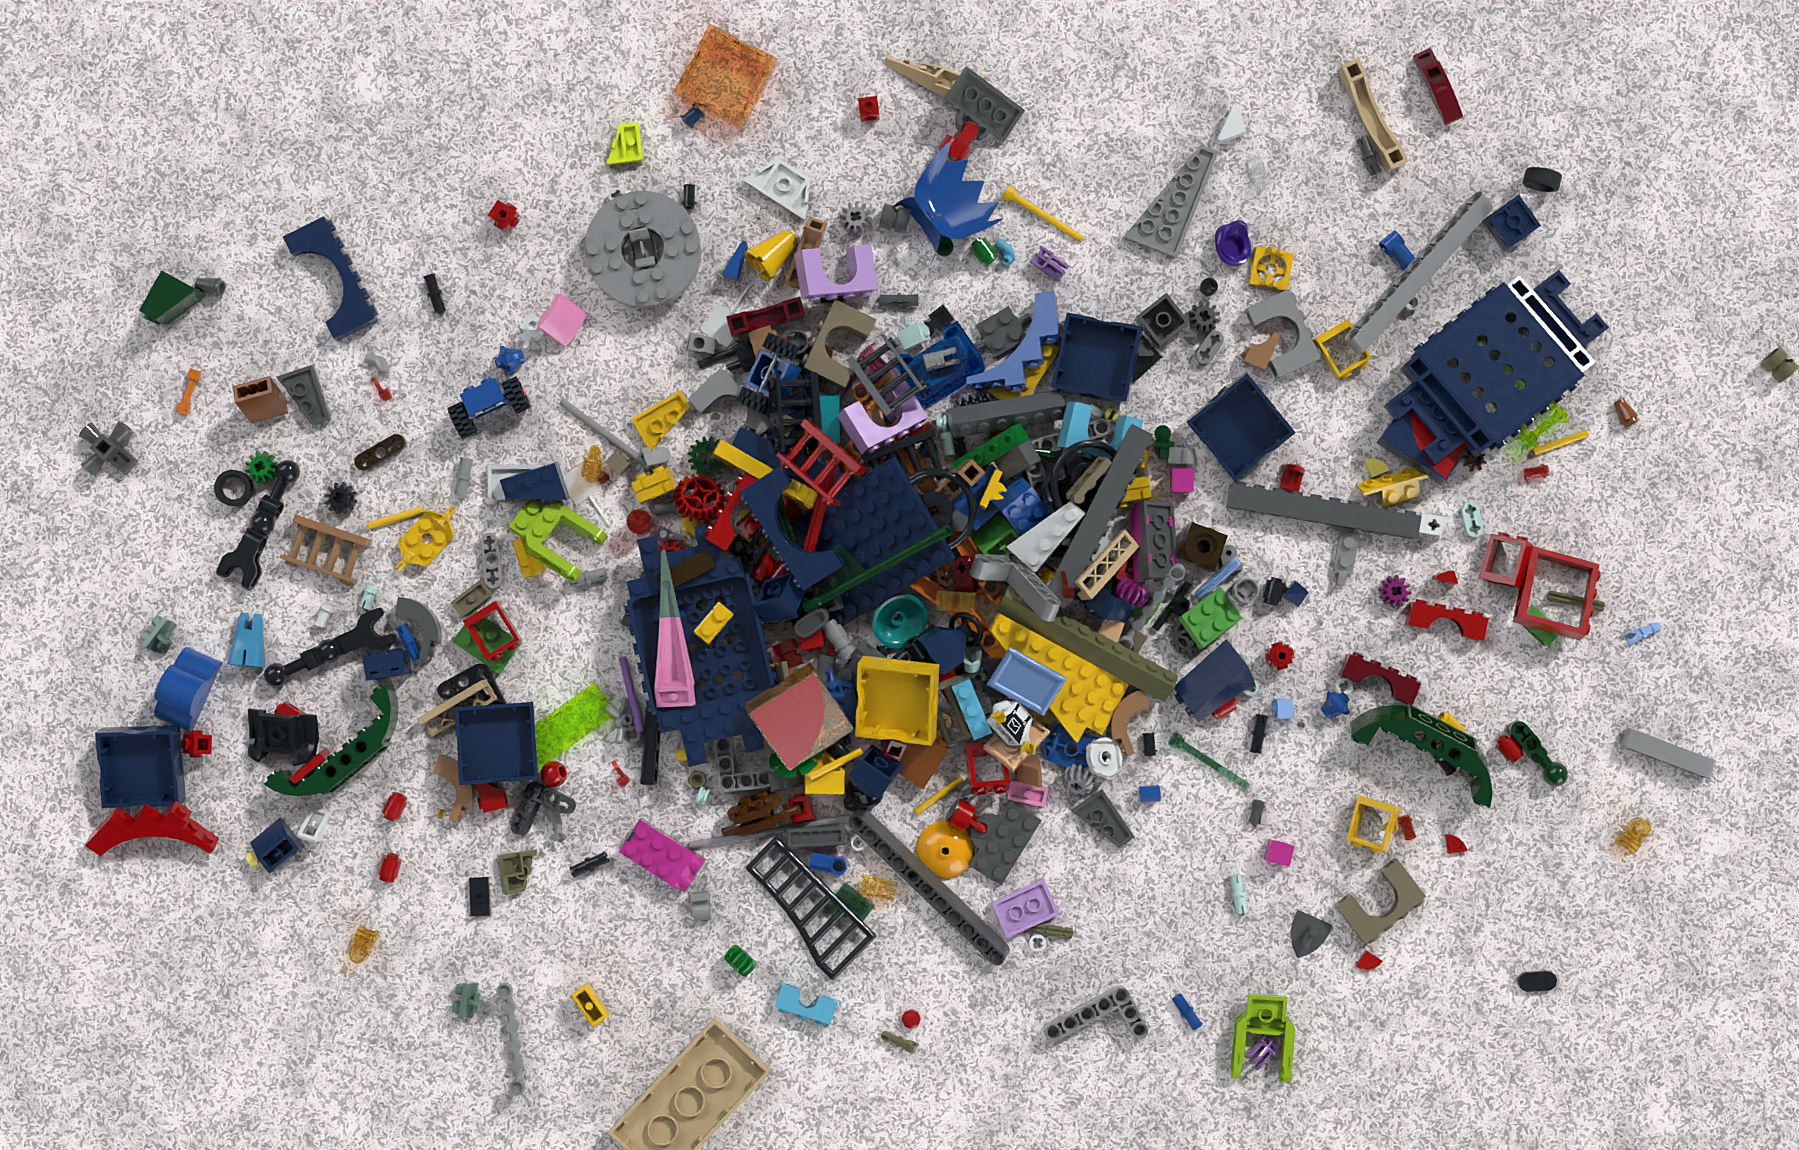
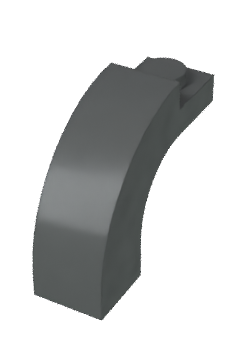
M398 597L395 616L410 618L418 623L423 634L420 659L431 660V656H434L436 651V645H433V642H441L442 639L441 627L436 615L428 606L417 600Z

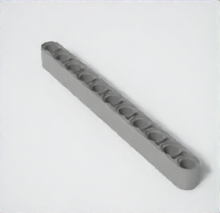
M1476 192L1463 204L1346 334L1344 339L1356 354L1363 353L1491 212L1493 206L1483 192Z

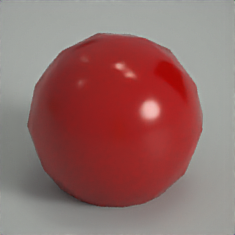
M550 761L542 767L540 778L543 784L548 787L557 788L567 779V770L562 763Z

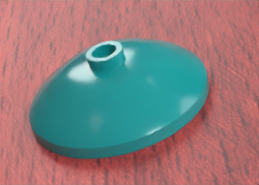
M909 594L893 595L880 603L872 617L873 633L883 645L890 648H903L907 639L914 635L918 636L926 629L928 622L927 610L923 603L915 596Z

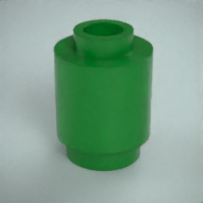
M979 237L971 243L973 247L970 250L981 264L984 263L985 266H988L997 259L998 256L995 254V249L986 238L981 239Z

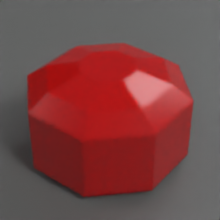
M913 1009L904 1011L902 1016L904 1026L910 1029L918 1027L921 1020L918 1011Z

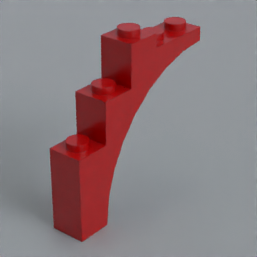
M175 801L163 815L148 804L134 817L116 807L90 834L85 847L101 857L109 849L125 841L143 837H167L195 845L210 854L215 849L219 838L199 825L197 821L189 818L192 811L185 805Z

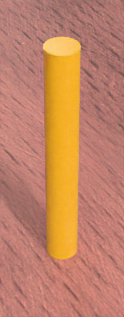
M1587 430L1532 448L1533 455L1536 456L1589 437V433Z
M423 506L370 521L368 522L369 529H374L423 514L425 510Z
M861 748L852 751L808 773V776L812 781L862 756L863 752Z
M961 776L957 777L913 810L917 815L921 814L957 788L964 780Z

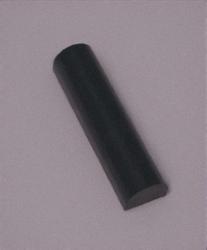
M647 707L645 708L640 784L656 785L661 732L657 715L653 716L652 711L648 712Z

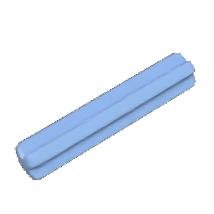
M1235 557L1232 558L1195 591V595L1199 599H1203L1241 565L1240 561Z

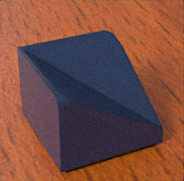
M1293 580L1283 593V597L1294 606L1299 607L1309 592L1296 580Z

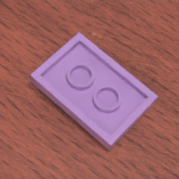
M1044 878L991 902L1007 938L1059 915V911Z

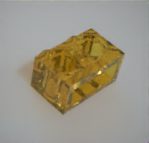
M936 591L935 611L974 613L976 593Z

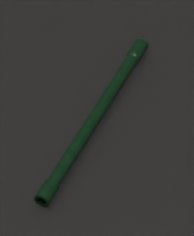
M945 525L935 530L925 538L826 592L803 602V609L806 613H809L829 600L934 543L948 538L952 535L950 527Z

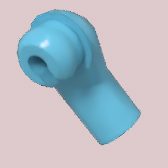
M999 238L994 246L1002 251V263L1006 266L1011 265L1014 261V249Z

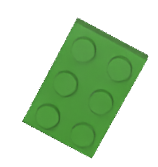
M1219 587L1178 619L1201 650L1240 621L1242 617L1222 588Z
M488 618L474 625L491 653L514 639L511 634ZM465 624L453 640L455 644L498 674L502 673L519 649L518 647L511 652L508 649L502 653L503 657L494 662L493 660L487 661Z

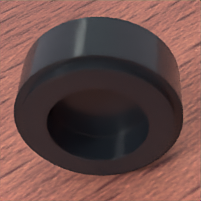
M1176 596L1170 604L1171 611L1178 616L1183 615L1190 607L1189 600L1183 596Z

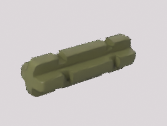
M1040 923L1036 925L1035 933L1041 935L1045 933L1048 936L1055 937L1064 936V938L1071 939L1073 929L1048 924L1045 926V924Z

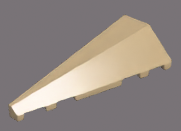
M889 55L885 58L884 65L945 98L960 75L948 67L923 62L920 66L912 65L909 59H904L901 62ZM980 74V77L985 80L986 76Z

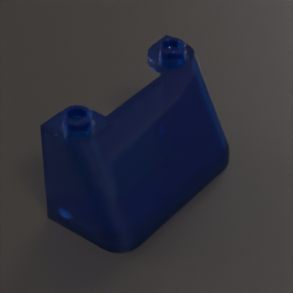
M958 321L950 323L944 328V338L913 358L907 353L900 354L917 380L922 379L928 387L925 390L929 395L927 398H925L921 391L914 395L924 409L966 385V377L981 374L986 369L980 352ZM953 347L957 348L956 353L943 357L944 361L957 358L960 361L959 364L926 371L923 355ZM901 363L895 366L899 374L906 371ZM911 377L905 380L909 388L916 385Z

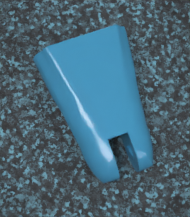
M242 612L237 620L227 664L265 668L262 614L255 613L253 615L252 627H248L249 613Z

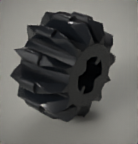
M342 482L341 485L334 483V489L332 487L327 488L331 493L324 494V497L329 498V500L325 501V505H330V511L335 510L336 514L340 515L341 511L344 514H348V508L354 510V506L351 503H357L358 500L352 499V497L357 495V492H351L353 486H347L345 482ZM340 495L344 496L342 502L337 501V499L340 498Z

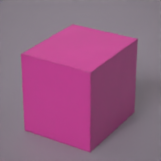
M1194 469L1170 470V493L1194 492Z
M1268 839L1264 860L1290 867L1295 846Z

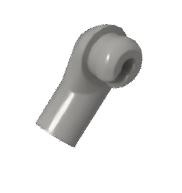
M366 354L365 363L375 365L378 375L387 376L389 365L385 358Z

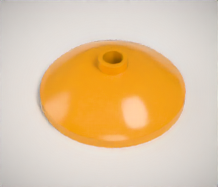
M939 821L923 830L917 841L916 853L917 858L938 878L948 879L962 874L969 867L968 864L974 854V846L965 828L960 832L947 824L946 821ZM944 847L949 849L948 854L942 853Z

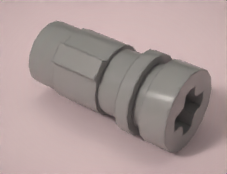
M832 619L822 627L825 635L835 647L834 651L839 653L837 655L840 660L855 650V646L851 645V640H848L845 636V630L841 624H837L835 619Z

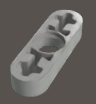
M486 533L481 538L484 582L489 588L495 589L503 583L499 538L495 534ZM490 536L491 539L495 540V543H492V550L496 549V553H486L485 551L490 550L489 545L485 544V541ZM491 555L497 558L495 566L487 564V558ZM498 568V572L494 571V576L499 580L493 585L492 582H489V579L492 578V572H487V569L494 570Z

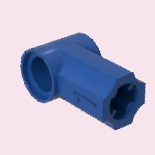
M1395 230L1379 242L1381 249L1384 248V252L1391 256L1402 270L1406 269L1415 259L1414 255L1405 246L1402 236Z
M812 852L809 869L842 875L848 868V860L844 856H833L818 852ZM841 861L844 864V869H836L834 862Z

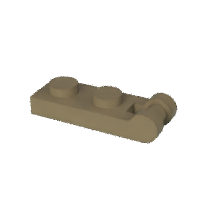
M1098 456L1066 493L1067 500L1082 503L1085 493L1096 485V481L1100 476L1107 473L1108 467L1112 462L1107 457Z

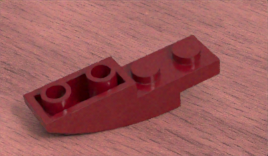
M1431 47L1413 55V60L1429 89V95L1445 126L1463 118L1449 79L1440 61H1437Z

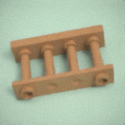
M294 515L292 522L298 523V531L290 555L280 556L281 559L285 560L284 564L296 567L298 564L340 578L339 582L343 584L357 583L358 579L352 578L351 575L360 549H363V546L369 547L371 539ZM309 528L316 530L315 533L317 535L308 561L304 562L298 560L297 556L306 530L308 531ZM327 534L334 536L333 539L335 541L326 568L316 566L315 562L324 536L326 537ZM345 540L352 542L353 548L344 574L334 572L333 569L342 542L345 543Z

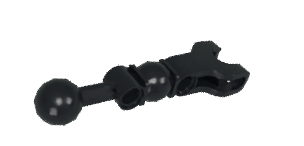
M284 460L276 466L275 473L278 480L270 496L266 494L261 498L256 509L258 513L254 514L251 518V528H247L236 550L225 554L217 567L216 573L222 578L230 576L235 568L240 567L243 571L241 585L248 591L255 588L262 575L259 559L269 538L267 535L274 530V519L278 520L283 511L284 503L280 500L288 484L295 482L300 476V468L292 460Z
M379 607L362 614L354 629L333 639L321 641L318 646L300 653L301 658L284 666L279 663L270 664L264 671L265 682L271 687H281L287 682L288 676L305 668L307 671H310L325 663H333L340 656L362 646L380 649L395 642L397 638L394 633L381 636L374 631L373 625L375 621L384 615L383 608Z

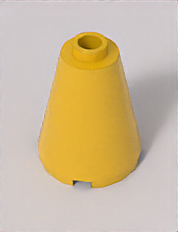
M783 230L747 249L744 257L753 270L756 268L761 272L758 276L769 282L774 278L797 245V238L793 232Z

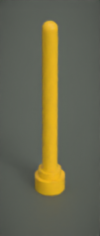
M1009 185L1004 192L1002 199L1007 202L1015 201L1079 242L1083 240L1082 234L1019 196L1018 192L1015 191L1016 188Z

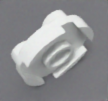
M1110 738L1096 739L1086 747L1088 769L1092 774L1100 777L1114 775L1122 765L1121 749L1119 746H1115ZM1102 753L1104 754V756H1107V759L1104 761L1102 759Z

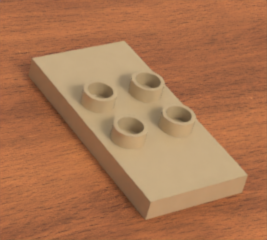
M715 1016L609 1129L608 1133L625 1150H698L767 1077L772 1069Z

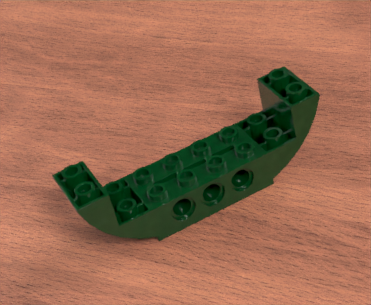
M380 684L372 690L374 694L370 698L383 715L380 714L372 720L373 725L362 728L357 733V738L345 742L342 745L343 749L341 751H335L326 758L328 762L316 766L312 770V775L305 776L294 783L290 779L292 773L289 770L274 771L267 776L268 781L264 785L276 792L291 796H309L318 793L326 795L337 790L392 744L390 740L397 725L399 712L398 698L394 685ZM363 743L366 744V750L363 749ZM348 755L351 757V762L348 761Z
M1409 703L1406 706L1388 705L1370 709L1351 721V737L1358 744L1364 743L1369 745L1377 730L1381 727L1385 733H1393L1399 736L1398 738L1401 741L1416 745L1422 752L1428 751L1432 753L1436 759L1449 762L1455 769L1467 771L1474 778L1470 784L1473 801L1481 807H1491L1492 782L1487 760L1477 745L1475 737Z

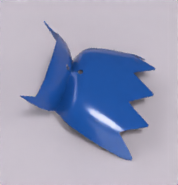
M949 142L934 156L920 176L915 186L914 197L905 198L894 205L895 207L903 206L904 208L911 209L910 214L929 238L934 247L935 255L940 244L941 234L951 239H959L983 231L1003 220L1001 218L988 221L998 202L978 203L984 184L983 180L962 181L968 160L946 162L950 146Z

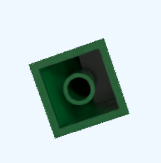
M161 270L139 311L144 313L143 318L159 326L161 323L168 325L202 300L206 294Z

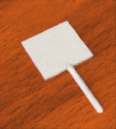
M748 283L730 311L717 304L701 328V331L711 338L717 339V342L728 348L734 337H731L726 316L734 314V311L753 283Z
M584 461L566 474V487L569 496L576 506L589 498L603 521L610 527L611 524L592 497L593 494L603 487L586 461Z

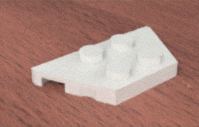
M780 158L758 169L752 175L744 177L743 181L802 220H806L811 178Z

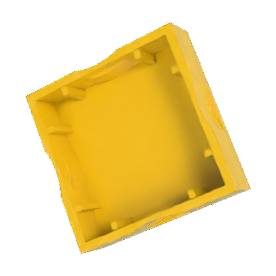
M863 656L858 662L857 667L858 706L856 710L855 736L880 740L895 739L905 743L931 746L936 738L939 664Z

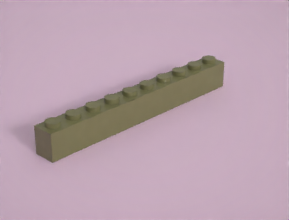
M1010 585L998 601L995 609L996 613L1002 614L1165 702L1176 686L1178 675L1142 657L1138 653L1129 650L1120 643L1114 642L1069 616L1057 612L1053 622L1041 619Z

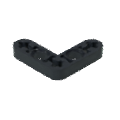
M760 525L750 542L734 530L736 535L728 550L736 557L740 556L741 561L746 565L757 566L768 552L772 541L770 538L767 539L762 533V525ZM761 536L766 540L763 547L759 545V538ZM737 541L742 543L740 551H737L735 548ZM749 554H754V561H751L752 557Z
M481 663L439 684L437 688L438 695L441 698H452L483 680L480 675H476V672H478L477 668L479 667L480 669H485L483 673L485 678L490 677L488 682L493 684L495 695L499 694L497 702L507 704L487 665ZM461 676H466L469 679V683L465 687L460 686L458 682ZM454 680L455 686L459 690L456 691V688H453L449 691L450 695H447L446 693L443 694V686L445 685L446 687H450L454 685L451 682ZM485 690L480 691L485 701L491 698ZM494 701V702L490 703L489 705H496V703H495V701Z
M530 782L512 819L511 830L515 834H527L541 804L559 813L571 814L576 808V802L573 798L543 783ZM550 793L554 794L552 803H549L547 800ZM560 801L566 802V804L569 805L568 808H565V806L559 804ZM530 803L532 809L529 813H526L525 806ZM519 823L523 826L522 829L518 826Z

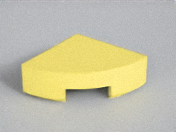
M1369 458L1364 460L1371 478L1389 471L1388 466L1379 459Z

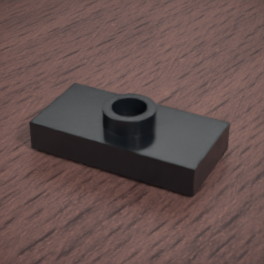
M489 876L470 877V916H490Z

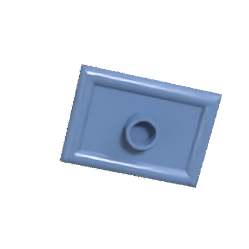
M1009 647L986 685L1044 716L1066 682L1067 677Z

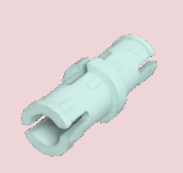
M1242 874L1229 876L1232 886L1231 897H1234L1236 914L1248 913L1245 895L1247 894L1243 888Z

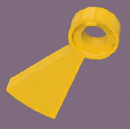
M719 440L712 453L713 457L742 473L747 472L757 479L774 470L723 440ZM791 479L792 482L785 487L782 494L803 505L805 509L814 510L818 493L804 484Z

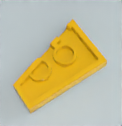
M680 390L631 418L650 451L690 408V405Z

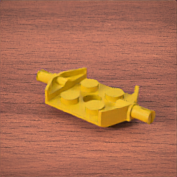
M451 505L443 514L425 510V513L404 536L397 540L403 557L395 568L401 572L407 564L411 563L427 567L456 536L450 520L458 509ZM426 533H430L433 537L432 542L429 544L423 542V535Z

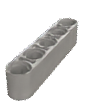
M1626 728L1620 745L1706 779H1710L1716 763L1713 759L1631 728Z

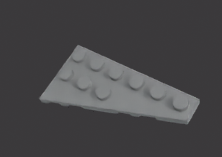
M1200 145L1123 238L1177 258L1219 151Z

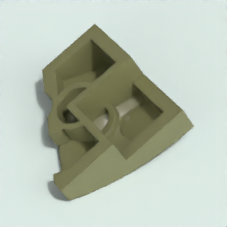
M536 849L497 855L502 893L508 895L525 891L527 878L532 871L533 855H537Z

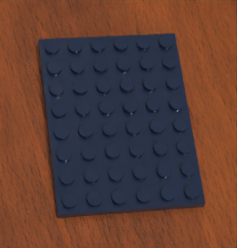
M894 456L839 491L834 497L840 502L839 506L833 504L829 506L827 504L814 552H823L832 548L836 549L845 563L841 568L833 572L836 585L925 538L937 530L938 527ZM812 509L782 528L789 540L802 549L812 518ZM945 539L934 543L840 594L844 607L829 612V618L831 620L835 619L838 625L844 626L956 557Z

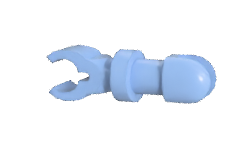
M1654 622L1646 628L1640 627L1638 631H1627L1624 634V638L1632 637L1633 639L1628 641V645H1632L1640 638L1644 639L1651 633H1658L1661 630V625Z

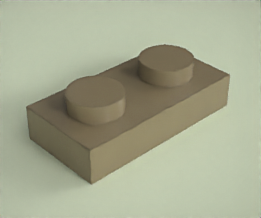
M480 579L450 603L460 616L464 618L494 594L486 586L483 579Z

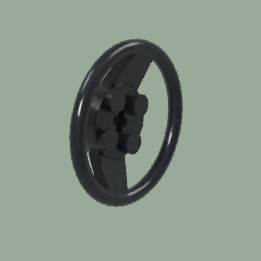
M1083 440L1066 448L1057 458L1050 476V492L1057 509L1064 506L1058 492V476L1062 465L1065 470L1064 474H1066L1063 486L1067 493L1092 464L1091 462L1083 461L1076 452L1077 450L1088 447L1099 448L1110 454L1112 458H1114L1117 450L1099 440ZM1104 475L1100 476L1096 481V485L1085 493L1084 501H1087L1089 504L1091 503ZM1118 502L1116 509L1121 506V502Z
M928 468L917 471L908 476L911 484L924 477L940 476L956 483L967 498L969 506L968 517L954 509L948 497L941 492L917 493L927 510L929 507L937 506L938 513H934L931 517L938 529L948 525L950 529L961 532L957 538L947 543L952 550L966 540L974 527L977 508L972 490L961 477L951 471L940 468Z

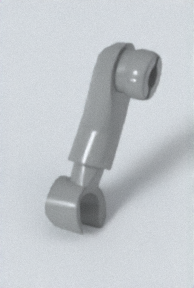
M547 807L553 831L555 832L551 835V839L561 843L567 838L562 832L561 816L559 812Z

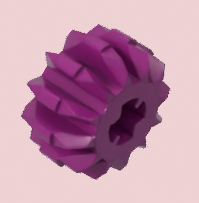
M1394 575L1393 578L1387 576V582L1381 581L1384 588H1378V591H1383L1384 594L1380 595L1379 598L1386 597L1384 600L1385 605L1390 603L1391 607H1395L1397 603L1400 607L1403 606V601H1409L1405 595H1411L1412 592L1406 591V588L1411 586L1410 584L1404 585L1406 578L1399 580V575ZM1397 587L1398 590L1396 591H1399V593L1392 595L1391 592L1393 591L1391 589Z
M1122 578L1116 586L1115 594L1130 605L1140 607L1148 599L1149 590L1135 580Z

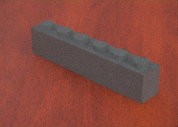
M1056 390L949 408L948 424L954 438L1005 430L1019 423L1022 426L1058 421L1064 418L1066 403L1060 391Z

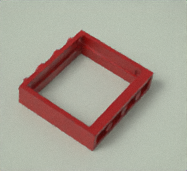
M1533 546L1522 589L1518 591L1512 622L1580 641L1590 632L1591 625L1588 623L1589 618L1592 617L1594 612L1592 602L1597 595L1595 586L1601 575L1599 571L1600 564ZM1538 558L1589 572L1578 627L1527 614Z

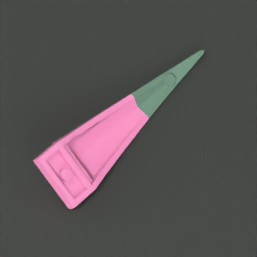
M663 549L661 551L660 620L654 687L656 706H693L696 704L694 694L695 682L666 551Z

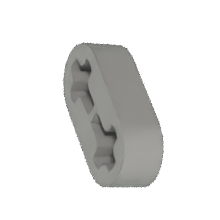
M1210 332L1197 350L1195 358L1199 364H1208L1222 346L1224 337L1220 332ZM1217 335L1220 343H1215L1213 347L1209 346L1212 342L1210 337ZM1206 349H1209L1210 351L1207 354L1209 359L1201 360L1199 353H1204Z

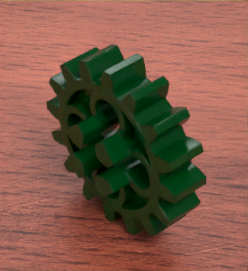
M704 436L702 438L703 442L695 440L697 445L690 446L693 452H688V455L692 456L688 463L694 464L691 466V470L698 469L697 475L702 472L703 477L706 478L710 474L714 478L715 472L721 475L720 469L726 470V467L722 462H715L713 459H709L710 468L704 470L703 466L706 464V459L702 457L697 459L696 454L701 452L703 455H707V446L713 445V450L710 451V455L713 456L712 453L719 442V439L714 442L712 436L707 441Z

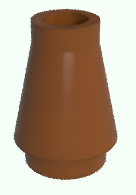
M1624 398L1613 403L1620 424H1623L1625 428L1639 421L1637 418L1638 414Z

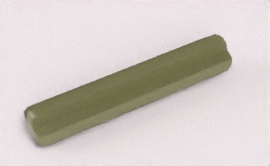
M1550 590L1547 600L1582 608L1584 597ZM1593 600L1592 606L1594 611L1603 612L1605 603Z

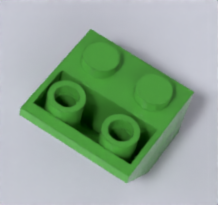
M998 514L970 536V538L982 554L1008 556L1012 552L1007 546L1017 540L1019 536L1004 518Z

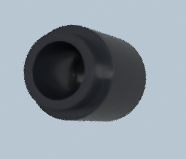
M1271 577V580H1266L1262 596L1264 598L1263 603L1274 606L1279 605L1285 588L1282 579Z

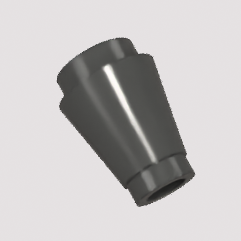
M197 278L195 280V288L217 297L222 296L225 292L226 284L220 278Z

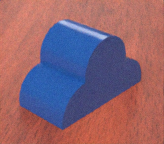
M189 647L184 648L175 660L174 665H170L165 670L158 682L154 696L157 701L154 717L172 725H180L181 729L191 733L223 662Z

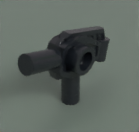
M737 340L731 344V347L736 352L739 360L727 364L726 367L729 371L742 367L745 372H750L756 360L755 354L746 341Z

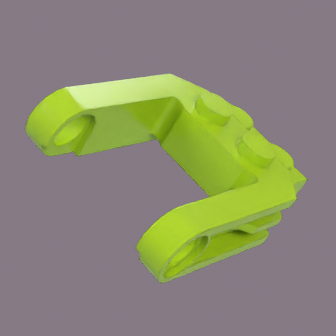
M529 499L510 523L508 530L524 539L526 554L568 581L576 582L581 575V571L575 565L545 547L544 544L558 527L559 522L601 546L607 540V534L561 503L549 504L544 507L535 500Z
M1248 993L1247 1009L1237 1016L1234 1022L1231 1059L1232 1079H1242L1241 1068L1242 1064H1244L1246 1032L1268 1035L1282 1034L1279 1082H1291L1295 1027L1286 1016L1287 996Z

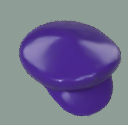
M1242 220L1224 224L1215 232L1217 254L1229 266L1244 264L1251 253L1248 226Z

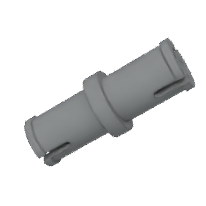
M460 457L454 495L467 497L468 483L472 477L470 476L473 459Z
M603 567L593 571L585 570L576 582L569 581L570 588L584 584L592 585V582L608 579L606 568Z

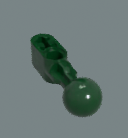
M1513 721L1508 724L1507 734L1516 740L1521 746L1522 752L1526 753L1534 763H1539L1544 769L1543 778L1545 782L1554 787L1563 785L1568 779L1567 768L1562 763L1550 760L1547 756L1548 752L1541 745V741L1526 723ZM1520 726V729H1519V732H1520V733H1515V731H1516V728H1515V727ZM1529 739L1534 743V747L1531 750L1526 746Z

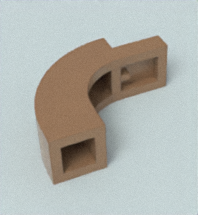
M967 459L952 471L961 477L968 486H973L985 474L972 459ZM944 478L934 491L941 492L951 502L962 492V489L953 481Z
M1140 689L1129 693L1121 699L1110 720L1111 738L1113 741L1120 739L1121 742H1118V746L1122 753L1125 752L1126 756L1135 754L1127 733L1128 721L1136 712L1150 707L1146 693Z
M441 754L438 757L433 773L447 778L455 787L456 800L449 820L456 823L460 819L463 820L467 809L464 806H473L475 789L473 784L459 785L458 760Z

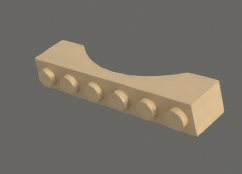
M1357 58L1342 65L1337 72L1386 174L1404 166L1408 159L1401 144L1394 137L1379 111L1360 59Z

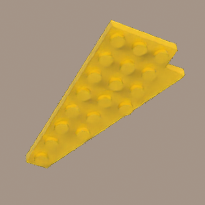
M997 613L989 631L1005 652H1007L1009 647H1012L1067 677L1066 682L1049 709L1070 737L1078 742L1086 727L1103 735L1129 684Z

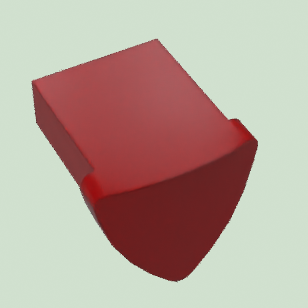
M1296 464L1283 465L1282 469L1284 470L1279 488L1299 491L1305 469Z

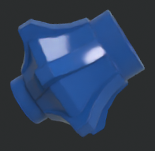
M500 346V353L498 357L494 358L497 369L505 370L508 375H512L517 367L524 364V356L521 349L515 350Z
M1328 691L1326 701L1321 710L1329 719L1342 714L1348 715L1350 713L1348 708L1350 699L1344 692Z

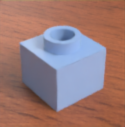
M1274 699L1275 703L1271 705L1272 715H1275L1276 719L1293 718V699Z

